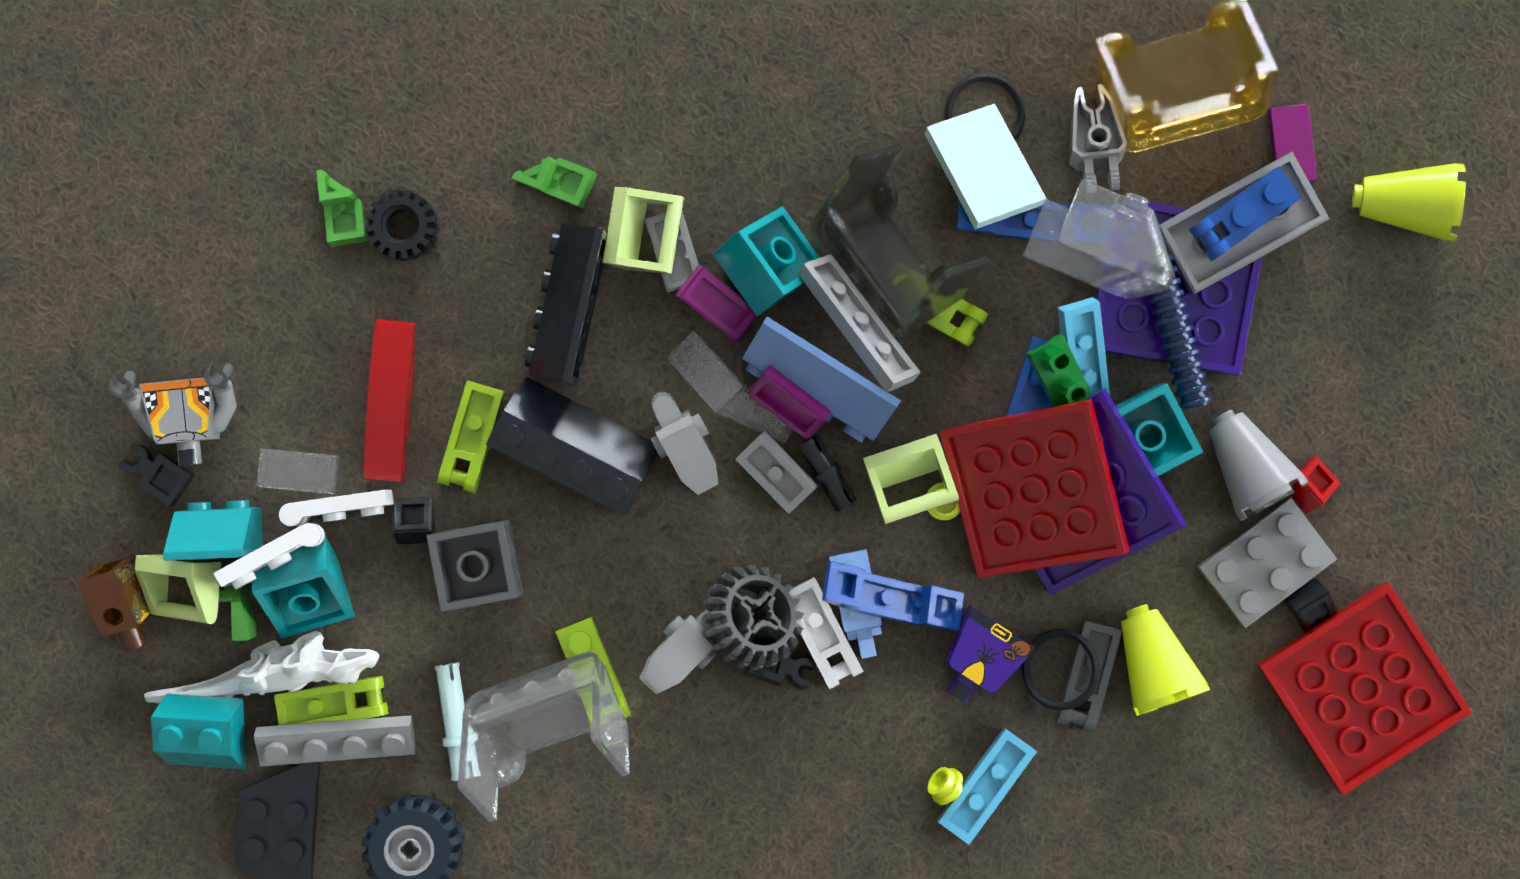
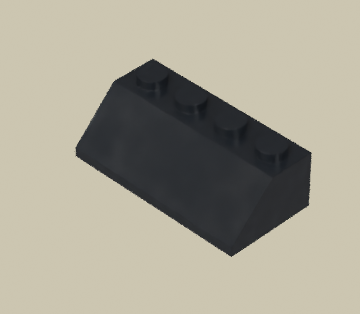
M561 223L560 232H553L549 248V254L554 255L551 270H545L541 284V291L546 292L544 306L537 307L533 321V329L538 330L535 345L529 344L525 357V367H530L529 375L578 386L604 266L603 257L607 233L604 229Z
M528 377L523 380L504 408L486 443L487 446L622 515H626L629 512L658 455L651 440Z

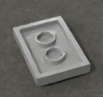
M1287 498L1197 567L1241 626L1247 628L1336 561L1337 558L1292 498Z

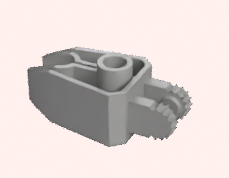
M1102 84L1097 85L1095 93L1097 106L1095 113L1093 109L1086 106L1083 89L1078 87L1071 116L1069 165L1077 171H1082L1086 193H1095L1097 180L1094 169L1106 168L1107 184L1110 191L1120 189L1118 164L1123 159L1127 146L1113 99Z
M666 391L657 392L651 398V407L660 425L654 427L656 436L652 437L651 441L661 459L668 456L681 481L699 495L718 485L716 462L703 438L709 432L699 413L691 416L689 410L681 413L670 393L668 394Z
M707 609L696 619L690 615L683 620L678 615L663 631L667 638L647 658L639 678L655 694L679 684L696 666L702 670L716 656L717 652L712 650L717 642L716 639L704 636L706 631L711 629L709 623L701 621L703 615L709 613Z

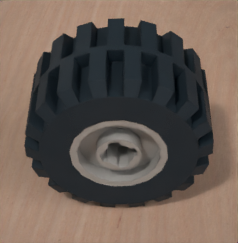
M413 794L407 795L402 799H396L389 803L368 824L366 828L368 833L362 839L361 846L366 847V851L361 855L362 862L369 863L370 867L366 870L369 878L375 875L378 879H449L462 860L464 854L462 853V848L465 846V837L461 836L463 826L461 821L456 822L454 818L456 813L453 809L447 810L442 806L444 804L443 801L438 798L435 801L430 800L429 795L423 794L419 797H413Z

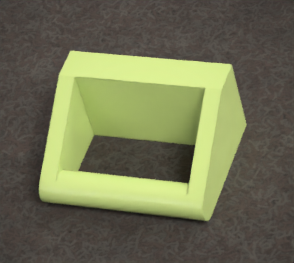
M615 187L603 263L625 270L672 274L684 197L634 188ZM647 203L667 205L658 263L638 260Z
M937 434L863 458L868 479L885 524L959 500ZM939 470L945 485L944 489L888 507L883 488Z
M163 554L136 555L135 572L152 615L213 624L216 621L220 584L214 573L221 569V562L203 559L164 561ZM169 576L186 578L196 606L167 602Z

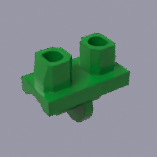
M1057 334L1044 345L1026 353L1036 373L1035 376L1042 385L1052 407L1084 401L1092 396L1064 335Z

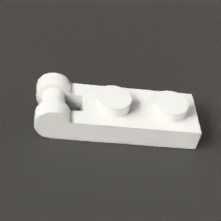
M379 490L288 503L281 507L279 518L286 526H301L306 524L311 516L322 515L323 522L346 519V511L360 510L361 517L384 514L383 506L394 505L392 490Z
M303 524L216 571L214 575L221 587H227L232 584L235 590L257 579L254 572L268 565L270 570H273L292 560L289 553L301 546H319L325 539L324 529L317 524Z
M815 577L791 588L789 592L791 598H801L799 603L794 605L795 610L805 613L796 622L804 628L801 631V635L829 689L839 685V680L850 674L855 677L864 672L829 604L822 600L823 592ZM841 652L844 661L831 667L827 658Z

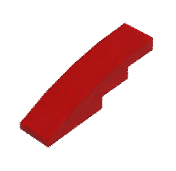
M381 319L375 321L365 430L364 478L394 482H402L404 479L406 440L409 437L410 400L413 397L416 323Z

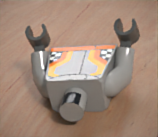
M211 362L203 378L139 384L140 390L134 388L137 378L133 371H126L124 379L127 384L118 382L115 375H112L109 383L110 392L114 396L122 398L132 417L146 435L154 439L156 445L176 444L178 466L202 464L200 441L220 439V433L226 430L237 408L233 384L229 380L234 368L229 363L225 364L222 374L215 370V364Z

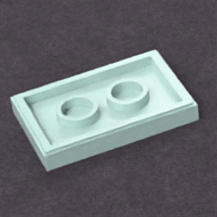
M995 104L926 128L924 134L975 229L1042 206L1047 198Z

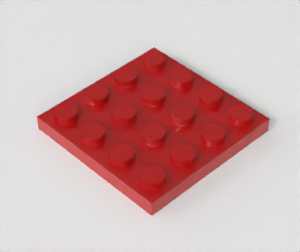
M1092 399L944 428L940 431L949 470L959 496L958 504L978 578L1121 556L1129 552Z
M1383 582L1338 611L1337 614L1256 664L1338 793L1342 795L1347 794L1473 713L1390 583Z

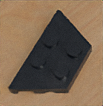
M320 762L299 764L239 790L234 867L255 879H313Z

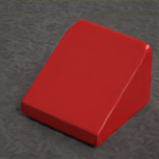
M1315 455L1299 469L1309 483L1304 487L1301 486L1299 481L1291 485L1295 491L1291 496L1308 513L1323 506L1341 483Z

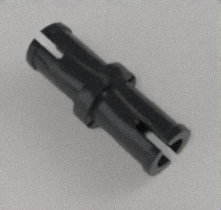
M818 434L797 445V448L806 459L814 474L812 476L814 482L821 485L835 512L846 508L857 500L840 473L841 466L838 462L834 463Z

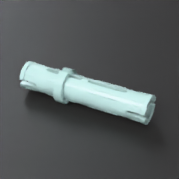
M459 662L434 666L437 674L446 738H443L442 741L443 747L448 749L451 781L466 780V777L469 779L476 777L470 743L474 742L473 734H469Z

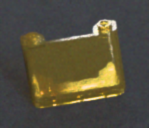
M1246 0L1222 2L1216 5L1207 16L1205 28L1134 47L1131 36L1122 32H1111L1095 39V54L1105 89L1113 99L1127 141L1126 152H1138L1250 122L1264 115L1271 106L1278 68Z

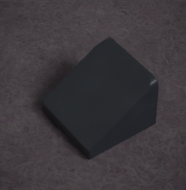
M433 497L395 499L393 535L397 544L428 543L426 535L435 533Z
M1316 578L1284 599L1304 633L1337 614L1329 591Z

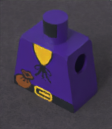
M969 605L960 623V631H957L945 658L947 665L958 671L946 691L964 703L967 702L977 685L994 694L1032 654L1035 647Z

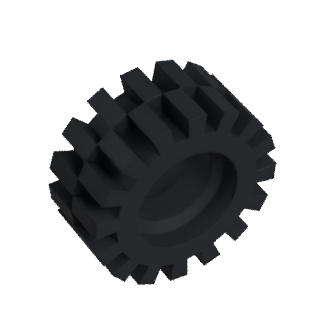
M395 189L391 190V194H381L379 196L381 199L378 202H372L370 206L373 209L371 213L367 212L365 218L369 220L365 229L366 233L371 237L369 238L371 244L380 253L399 261L415 260L419 258V255L427 254L430 251L429 247L431 244H435L437 240L435 237L436 232H439V225L436 220L438 217L432 209V205L420 195L409 190L400 191ZM400 211L412 213L417 221L414 235L406 240H397L389 232L391 217Z

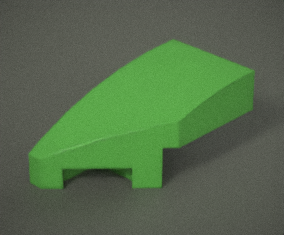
M549 156L541 160L539 165L524 172L521 170L515 172L512 179L583 209L598 174L562 158L554 160Z
M317 170L319 201L324 207L327 243L330 247L368 242L362 201L350 189L343 187L326 172Z
M232 584L224 587V590L219 591L218 602H231L232 641H246L257 637L254 608L246 585L236 590Z

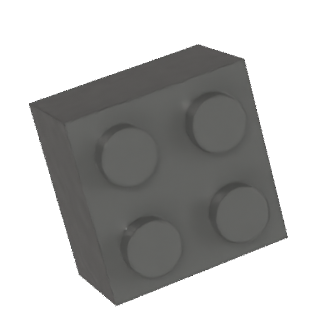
M510 519L426 535L441 612L514 599L524 594Z

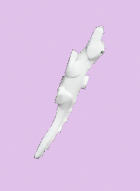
M314 631L299 637L291 645L281 647L275 640L253 649L250 654V660L212 679L186 686L147 692L144 694L147 702L159 704L166 694L232 698L238 694L249 696L251 693L264 695L268 692L283 690L294 692L300 690L311 681L320 682L326 680L328 682L353 684L359 678L362 670L373 668L376 665L379 654L368 649L325 650L322 645L324 637L321 632Z

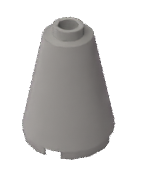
M1229 410L1212 420L1215 427L1209 430V434L1239 521L1248 518L1244 511L1251 509L1252 512L1255 511L1257 514L1293 494L1295 491L1291 485L1299 481L1302 487L1309 483L1305 475L1243 412L1235 415L1233 410Z

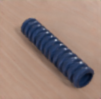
M1169 253L1142 260L1139 266L1141 269H1145L1146 274L1142 275L1143 280H1148L1149 286L1145 287L1146 292H1151L1152 298H1149V303H1154L1155 306L1152 314L1158 317L1155 325L1160 327L1162 332L1158 336L1159 339L1163 338L1165 343L1161 347L1162 350H1167L1168 356L1165 357V362H1170L1171 368H1168V373H1173L1174 376L1171 384L1177 387L1174 395L1180 398V403H1178L1180 408L1187 410L1209 404V401H1212L1213 398L1212 395H1207L1206 390L1210 388L1209 384H1204L1203 378L1206 377V372H1201L1200 369L1203 361L1197 358L1200 350L1194 347V342L1197 339L1196 336H1191L1190 331L1194 330L1193 325H1188L1187 319L1191 318L1190 313H1185L1184 307H1187V302H1182L1181 299L1184 291L1178 288L1181 280L1176 278L1174 273L1178 269L1177 266H1172L1171 262L1175 258L1173 254L1169 255Z

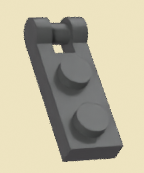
M1083 619L1079 634L1086 638L1096 651L1100 665L1099 681L1096 690L1087 700L1088 704L1085 711L1076 708L1064 711L1057 710L1055 722L1066 726L1069 723L1081 725V730L1094 733L1101 713L1122 630ZM1076 642L1060 703L1078 698L1084 693L1091 679V660L1086 650L1078 642Z

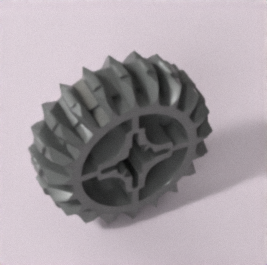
M755 564L747 565L743 568L737 566L729 570L728 574L720 575L716 580L717 584L709 587L707 593L710 597L704 600L702 604L709 613L703 615L701 621L709 623L711 629L707 630L704 636H714L717 641L712 650L718 651L722 648L725 650L723 661L729 662L736 659L737 668H744L748 665L751 670H758L763 668V666L769 668L776 665L778 661L786 659L790 654L789 650L795 648L799 643L795 636L801 634L804 628L796 620L801 619L805 613L795 610L794 605L798 604L801 598H791L789 592L793 585H781L782 574L776 573L770 576L769 567H761L757 570ZM738 589H745L756 593L757 596L753 599L747 595L742 597L736 591ZM755 635L759 639L764 637L769 642L764 646L754 644L748 641V639Z

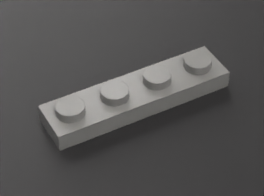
M832 254L804 263L798 271V275L886 393L914 382L921 372Z
M411 715L256 727L254 733L260 766L415 755L416 749Z

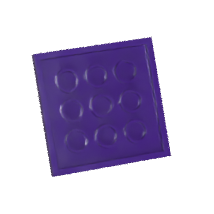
M1120 196L1114 198L1109 245L1105 246L1096 293V300L1100 302L1105 352L1165 362V357L1168 356L1167 350H1162L1161 347L1165 344L1164 339H1159L1158 334L1162 333L1161 328L1155 325L1158 317L1152 314L1155 306L1154 303H1149V298H1152L1151 292H1146L1145 287L1149 286L1148 280H1143L1142 275L1146 273L1145 269H1141L1139 264L1142 263V260L1167 253L1154 228L1187 209ZM1262 257L1193 295L1190 294L1179 272H1174L1175 277L1181 280V283L1178 284L1179 290L1183 289L1184 295H1181L1182 302H1187V307H1184L1185 313H1190L1191 318L1187 319L1188 325H1193L1194 330L1190 331L1191 336H1196L1197 339L1194 342V347L1200 350L1197 358L1203 361L1200 369L1235 376L1241 375Z
M1105 388L1086 400L1092 399L1129 552L1121 556L1035 569L1050 595L1177 532L1186 525L1185 520Z

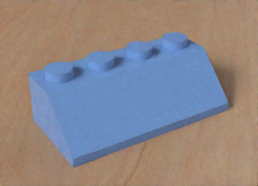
M766 317L742 360L748 363L745 370L757 378L760 377L769 365L774 367L831 411L826 420L827 422H830L832 417H835L846 424L842 431L861 443L865 437L874 441L901 402L895 396L888 392L886 393L884 389L769 317Z

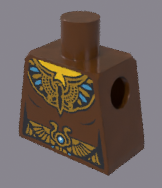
M136 554L101 564L77 581L79 590L99 635L106 637L118 633L124 651L139 648L147 643L141 624L152 615L135 572Z

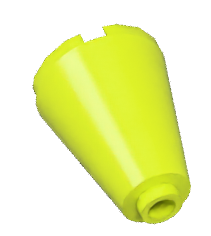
M1453 163L1363 177L1361 185H1354L1352 207L1359 208V216L1440 240L1454 242L1458 235L1450 232L1452 226L1460 227L1466 190V182L1458 181V172H1466L1465 166L1461 163Z
M1145 604L1125 612L1128 619L1121 621L1133 709L1136 716L1210 690L1206 680L1158 609L1149 610L1148 605Z

